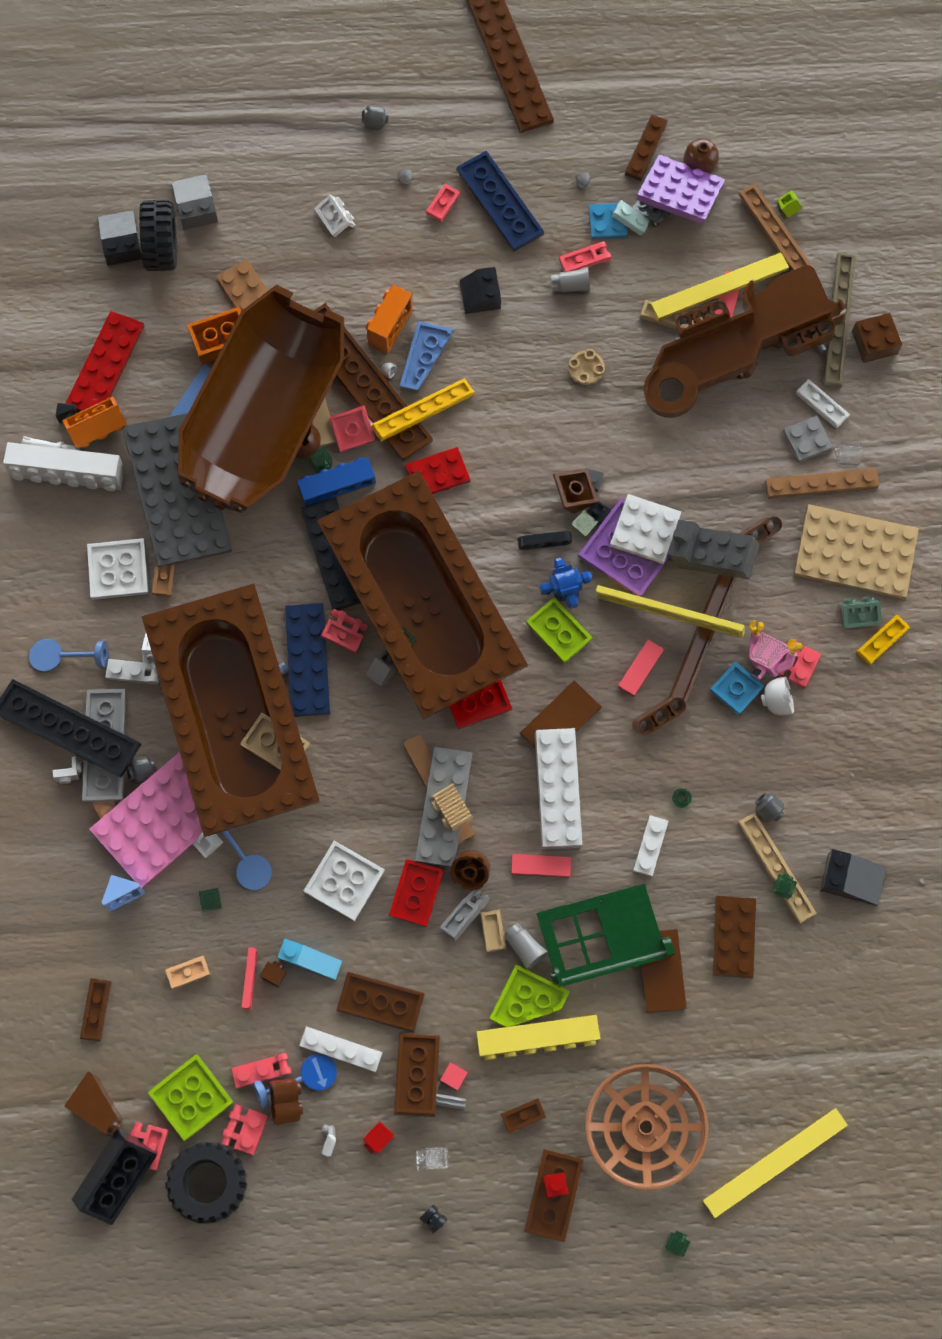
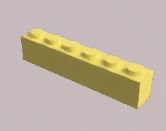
M597 1015L476 1032L479 1057H484V1061L494 1060L497 1055H504V1058L515 1057L516 1053L524 1052V1055L536 1054V1050L544 1049V1052L556 1051V1047L564 1046V1049L576 1048V1044L583 1043L584 1047L594 1046L597 1041H600Z

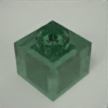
M325 447L309 456V463L317 474L324 469L330 470L333 465L332 457Z
M778 874L770 892L789 900L793 895L797 881H794V878L788 874Z
M676 1230L675 1233L669 1232L663 1248L680 1257H684L691 1241L686 1239L687 1235Z

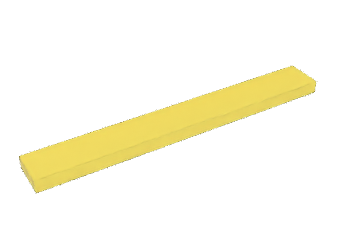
M778 253L652 302L650 307L659 321L744 288L750 280H753V283H757L785 272L789 269V266L782 253Z
M599 585L596 589L597 598L739 638H743L745 633V627L742 624Z
M836 1108L702 1200L713 1218L718 1217L844 1129L848 1124Z

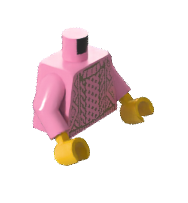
M756 620L751 621L749 628L753 633H751L749 659L755 667L751 675L760 681L765 673L776 677L779 673L791 669L797 656L796 651L802 649V644L796 643V639H791L785 644L763 632L760 634L759 631L764 628V624L759 622L756 628Z

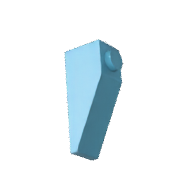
M284 939L278 955V959L281 962L336 980L342 961L287 939Z

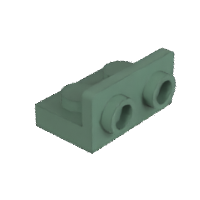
M864 597L863 601L845 599L844 603H839V607L842 608L843 628L882 624L881 602L874 599V597Z

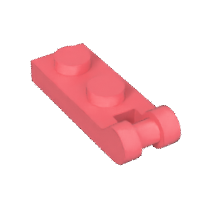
M605 242L559 256V262L564 272L579 270L602 262L606 263L612 259L610 252H607Z
M287 1053L231 1068L236 1088L253 1085L255 1081L263 1082L291 1074V1068L288 1067L286 1061L288 1060ZM279 1062L280 1069L275 1071L273 1064Z

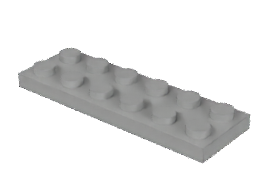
M126 689L87 690L86 716L125 735ZM84 760L83 803L123 801L124 775L120 778Z
M434 747L415 858L416 862L451 867L457 854L461 828L454 832L450 828H445L441 821L444 818L440 811L436 812L431 804L434 801L432 795L453 784L465 803L473 756L472 752Z

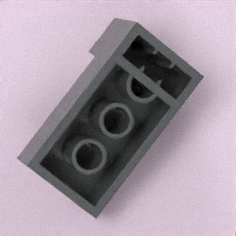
M678 519L668 555L679 568L750 580L760 546L754 536L700 528L696 522Z

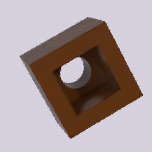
M275 961L273 964L267 962L260 977L279 988L287 973L283 970V965Z

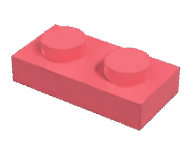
M444 184L426 210V214L442 223L459 198L460 192Z

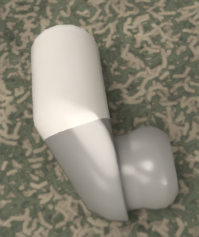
M325 1124L321 1134L327 1137L321 1153L325 1156H331L336 1143L335 1128L332 1125Z

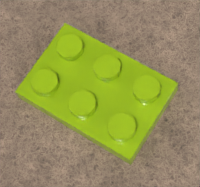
M555 597L526 621L531 630L563 664L593 639Z

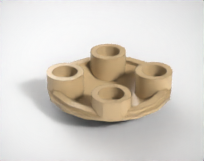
M592 349L578 352L569 360L568 371L570 376L579 384H594L604 374L605 365L603 359Z

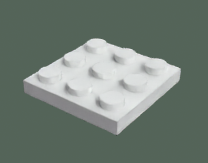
M628 494L610 547L664 564L681 511Z
M144 538L87 544L90 597L92 600L149 594Z
M333 841L305 887L304 893L355 922L384 874L385 869Z

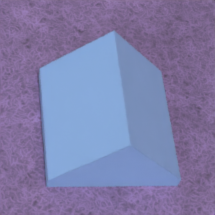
M111 875L102 904L111 912L146 893L138 883Z

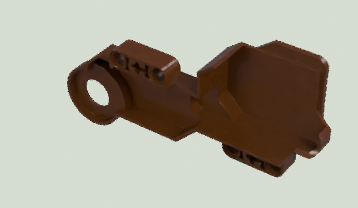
M805 265L773 278L764 291L754 294L753 280H750L742 293L744 312L731 318L726 304L721 300L680 315L675 322L680 339L662 345L653 365V370L645 380L644 396L648 407L655 414L662 417L675 418L682 416L694 406L699 391L753 370L762 349L769 346L778 349L783 347L787 355L795 356L830 342L835 337V326L844 322L846 318V308L841 299H838V303L830 301L814 267ZM718 309L723 310L721 314L714 313ZM682 324L689 325L687 328L680 327ZM826 329H830V330H831V332H829V333H824V332H822V331H824V330H826ZM792 343H796V344H797L795 347H789V346H788L789 344H792ZM667 379H676L684 387L682 397L675 402H666L658 394L660 384Z

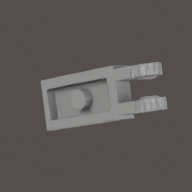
M477 889L470 892L440 926V929L456 941L481 912V909H484L490 899L488 895L485 894L479 898L481 890Z

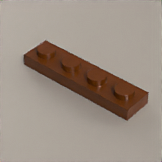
M651 114L625 171L626 176L639 181L642 180L668 120Z

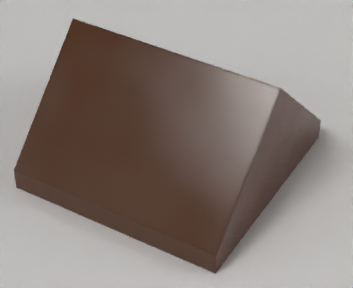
M587 468L553 474L565 510L575 514L599 502Z

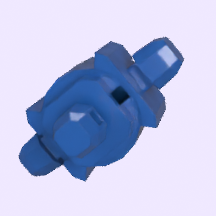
M562 558L555 559V569H553V575L549 578L550 583L541 584L539 586L542 595H548L553 592L554 597H559L560 602L566 601L570 609L578 607L577 597H579V591L582 590V583L587 584L592 581L591 572L585 571L579 575L577 568L572 569L571 564L566 566Z

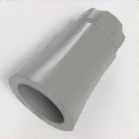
M588 267L551 275L552 292H590Z
M518 923L509 928L504 934L505 938L509 941V945L517 953L527 970L536 966L548 954V951L539 945Z

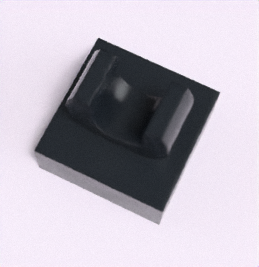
M599 501L597 504L589 507L585 512V516L600 526L611 512V509Z

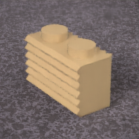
M453 784L432 795L434 801L431 804L436 812L440 811L444 818L441 821L446 829L450 828L454 832L473 821V816Z

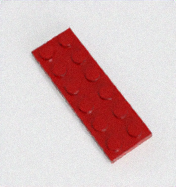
M110 310L65 404H74L78 411L81 412L111 397L144 329V322Z

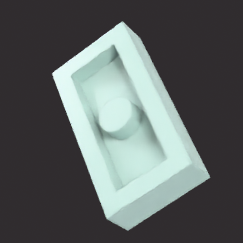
M622 200L617 204L612 214V217L640 236L645 232L650 222V219Z

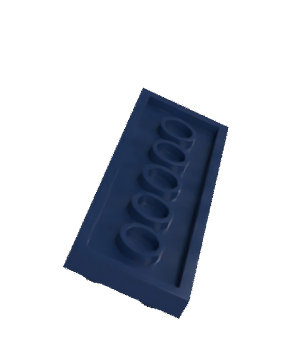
M487 150L456 167L458 174L513 252L544 235L542 227Z
M323 603L286 605L290 700L294 717L329 715L330 700L326 640L320 637L325 628Z

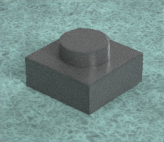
M587 468L594 489L598 492L604 473Z

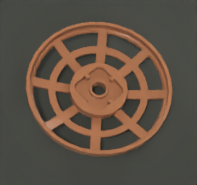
M632 1065L611 1074L594 1092L586 1113V1139L595 1161L612 1179L635 1189H661L685 1178L700 1161L708 1140L707 1113L698 1092L680 1074L659 1065ZM641 1071V1084L629 1086L619 1093L610 1085L614 1080L623 1075ZM649 1071L667 1075L681 1085L671 1093L661 1086L649 1084ZM641 1090L640 1103L631 1107L623 1099L629 1093ZM649 1090L658 1092L666 1096L667 1099L661 1106L649 1102ZM605 1091L612 1098V1101L606 1109L603 1123L591 1122L594 1106L601 1093ZM686 1091L692 1096L697 1106L701 1123H688L685 1109L678 1100ZM617 1104L625 1112L622 1122L609 1123L611 1113ZM673 1104L680 1114L682 1123H670L666 1111ZM643 1121L651 1124L652 1128L649 1133L641 1131L640 1124ZM591 1131L604 1132L606 1144L613 1154L606 1163L603 1162L595 1149ZM610 1131L622 1132L626 1142L619 1150L615 1148L612 1142ZM701 1131L698 1149L691 1162L688 1163L680 1156L686 1145L688 1132ZM670 1132H682L681 1140L676 1150L666 1142ZM631 1148L642 1152V1164L634 1163L626 1159L624 1155ZM661 1148L669 1156L662 1162L651 1164L650 1152ZM620 1161L629 1168L643 1171V1183L626 1180L611 1169ZM673 1161L683 1169L678 1175L669 1180L652 1183L651 1171L664 1168Z

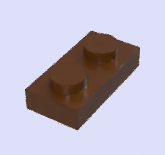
M537 1098L502 1113L501 1117L509 1134L545 1119L546 1115Z

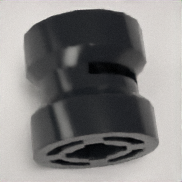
M434 1204L419 1218L429 1226V1230L433 1234L448 1220L438 1212V1208Z

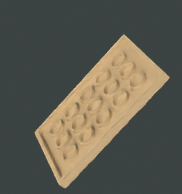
M808 504L794 576L905 600L919 528Z

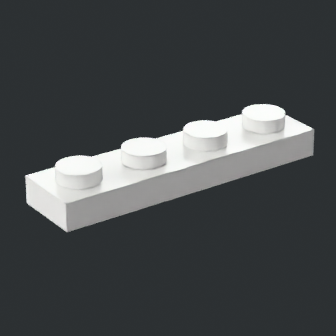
M307 1026L299 1045L305 1049L373 1072L377 1071L383 1054L380 1051Z

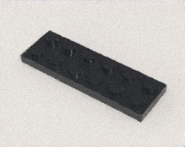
M334 497L300 507L332 610H340L360 604L356 593L317 523V520L340 510L337 498Z

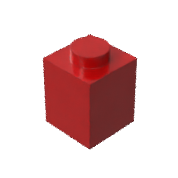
M379 1121L363 1138L365 1142L363 1146L371 1154L374 1152L379 1154L392 1141L395 1135Z
M564 1172L543 1177L547 1198L568 1194Z

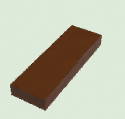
M90 978L80 1039L101 1042L111 981Z

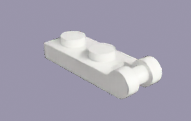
M108 659L106 679L159 684L155 663ZM146 671H151V676H146Z

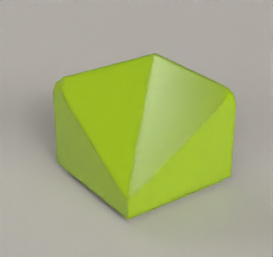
M792 190L777 200L788 218L803 209L798 197Z

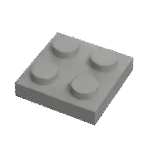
M818 416L783 429V433L798 463L828 452L833 448Z

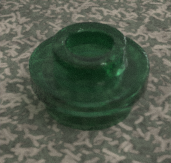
M679 788L673 793L672 801L677 807L685 808L691 803L692 795L687 789ZM680 795L684 796L685 801H680L678 797Z

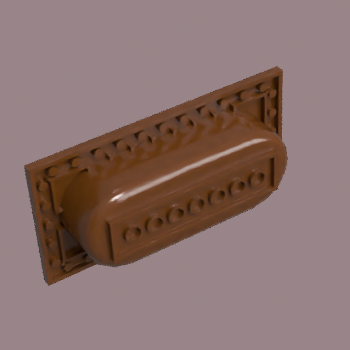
M420 471L317 520L322 533L414 700L423 720L528 667L525 658Z
M255 584L141 616L204 837L319 803L318 793ZM261 713L270 717L281 751L282 765L280 771L240 746L241 741Z

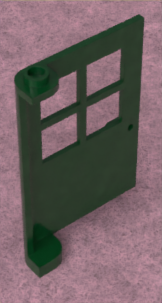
M645 883L536 913L553 969V973H550L553 985L557 984L558 988L675 955L670 937H661ZM597 909L603 931L583 937L576 915ZM572 916L578 938L557 943L552 921ZM605 936L611 958L590 963L584 941ZM580 942L586 965L565 970L559 948Z

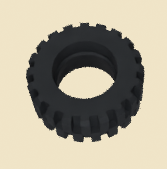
M144 200L140 203L139 209L140 247L143 267L147 271H172L177 266L176 222L173 202L169 200Z
M214 1142L192 1144L188 1146L189 1148L178 1153L179 1156L171 1162L172 1166L166 1175L168 1176L167 1182H165L166 1189L168 1190L167 1197L171 1201L172 1207L182 1217L196 1223H216L228 1218L231 1213L239 1208L240 1202L245 1197V1189H247V1175L242 1161L232 1150ZM202 1163L216 1164L222 1169L226 1178L223 1194L217 1200L210 1203H201L195 1200L190 1195L187 1187L189 1174L196 1166Z

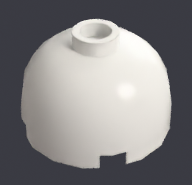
M786 677L771 680L765 687V694L761 695L763 706H767L770 712L779 716L794 713L793 697L790 695V685Z

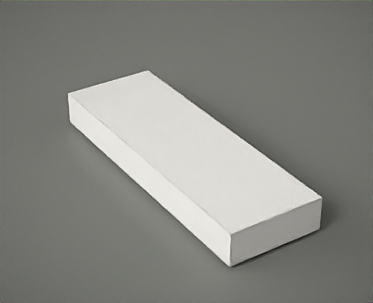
M809 379L795 393L836 429L850 415Z

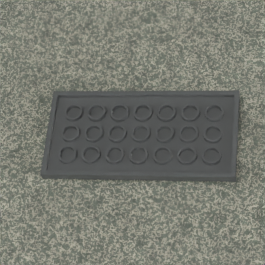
M188 413L122 427L158 568L232 552L222 510L216 508L209 501L203 502L196 497L197 494L180 484L178 477L179 429Z

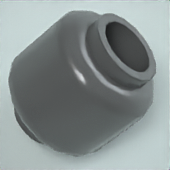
M368 105L366 109H363L362 123L365 124L366 128L382 129L388 123L389 116L383 106Z
M147 756L133 759L126 771L130 781L140 784L151 777L157 771L154 760L150 761Z
M764 793L755 802V811L767 822L778 821L784 815L782 812L784 803L773 793Z

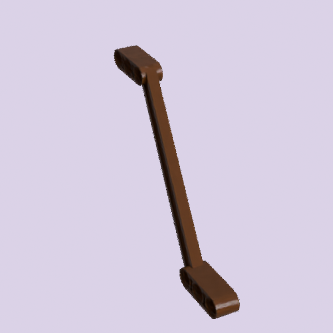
M777 516L765 517L739 534L753 536V532L756 530L758 532L756 540L760 544L781 530L782 521ZM770 520L774 524L772 530L768 526ZM717 576L702 614L721 618L737 577ZM697 626L669 697L634 719L632 727L636 733L649 735L685 711L687 699L715 633L714 630ZM674 701L678 702V707L676 710H673L672 703ZM658 711L662 712V718L660 720H657L656 714ZM645 721L647 724L646 729L642 731L640 724Z

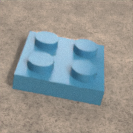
M618 203L589 204L591 240L627 238V226L612 217Z
M734 662L710 688V692L737 715H740L762 691L764 685L737 662Z

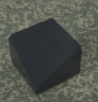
M57 403L55 416L58 423L64 424V419L79 413L74 404Z

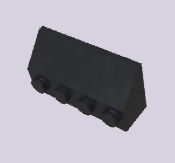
M116 1129L71 1200L80 1212L113 1225L158 1154L134 1136Z

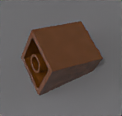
M88 1071L64 1107L103 1134L111 1137L116 1129H121V1121L123 1119L99 1077Z

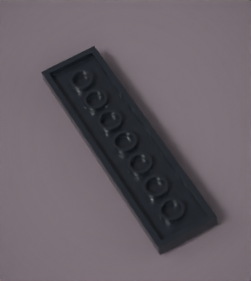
M14 679L11 680L0 698L1 718L120 778L123 777L142 745L140 742Z

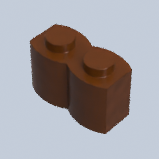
M294 1078L270 1081L269 1091L273 1122L276 1125L300 1121V1115H303L302 1103L298 1102V1095H301L300 1083H297Z

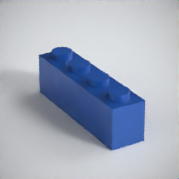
M360 457L351 463H342L333 469H324L319 471L318 474L303 476L300 480H297L303 502L307 506L376 484V479L368 457Z

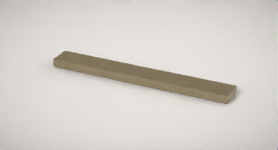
M838 252L836 256L832 301L838 303V299L843 301L846 308V318L844 322L835 326V337L830 342H827L824 386L841 388L843 383L855 254Z

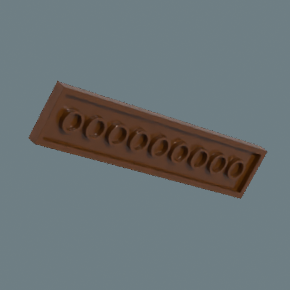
M467 0L520 133L554 123V118L505 0Z
M324 303L314 311L325 315L327 309L332 310ZM344 327V360L336 377L360 407L365 406L368 417L373 423L407 407ZM419 422L387 438L386 441L400 459L405 461L433 442V438Z

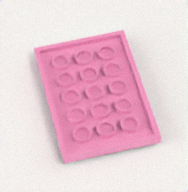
M180 752L89 829L131 878L142 888L186 851L202 834V828Z

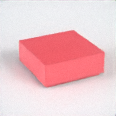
M450 1062L440 1081L458 1091L468 1072Z

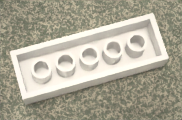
M7 442L3 461L8 473L15 480L30 479L37 483L47 481L54 485L64 483L72 487L81 485L89 489H97L98 487L104 488L107 491L122 489L125 472L119 455Z
M575 728L536 730L535 749L541 850L581 848L582 830Z

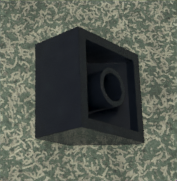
M496 267L477 269L459 280L465 314L501 309V295Z

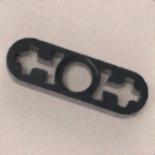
M570 531L524 535L517 538L518 548L520 550L565 546L572 543V535Z

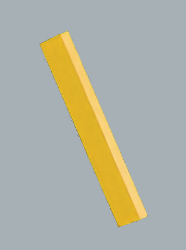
M464 378L373 423L371 428L379 440L383 441L474 396V391Z

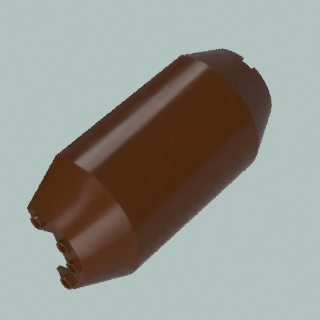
M275 285L241 311L179 429L178 477L180 484L197 494L196 497L203 502L209 501L220 510L226 508L242 513L283 482L344 360V317L328 309L325 315L317 313L293 301V292L279 285Z

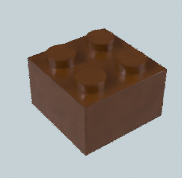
M891 313L855 322L852 334L863 363L899 353L902 342Z

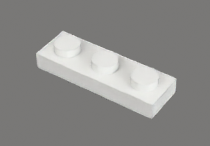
M649 816L633 872L652 878L668 820Z

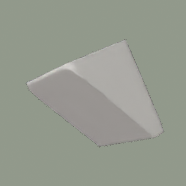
M202 832L193 845L207 858L221 846L223 841L217 834L204 837Z

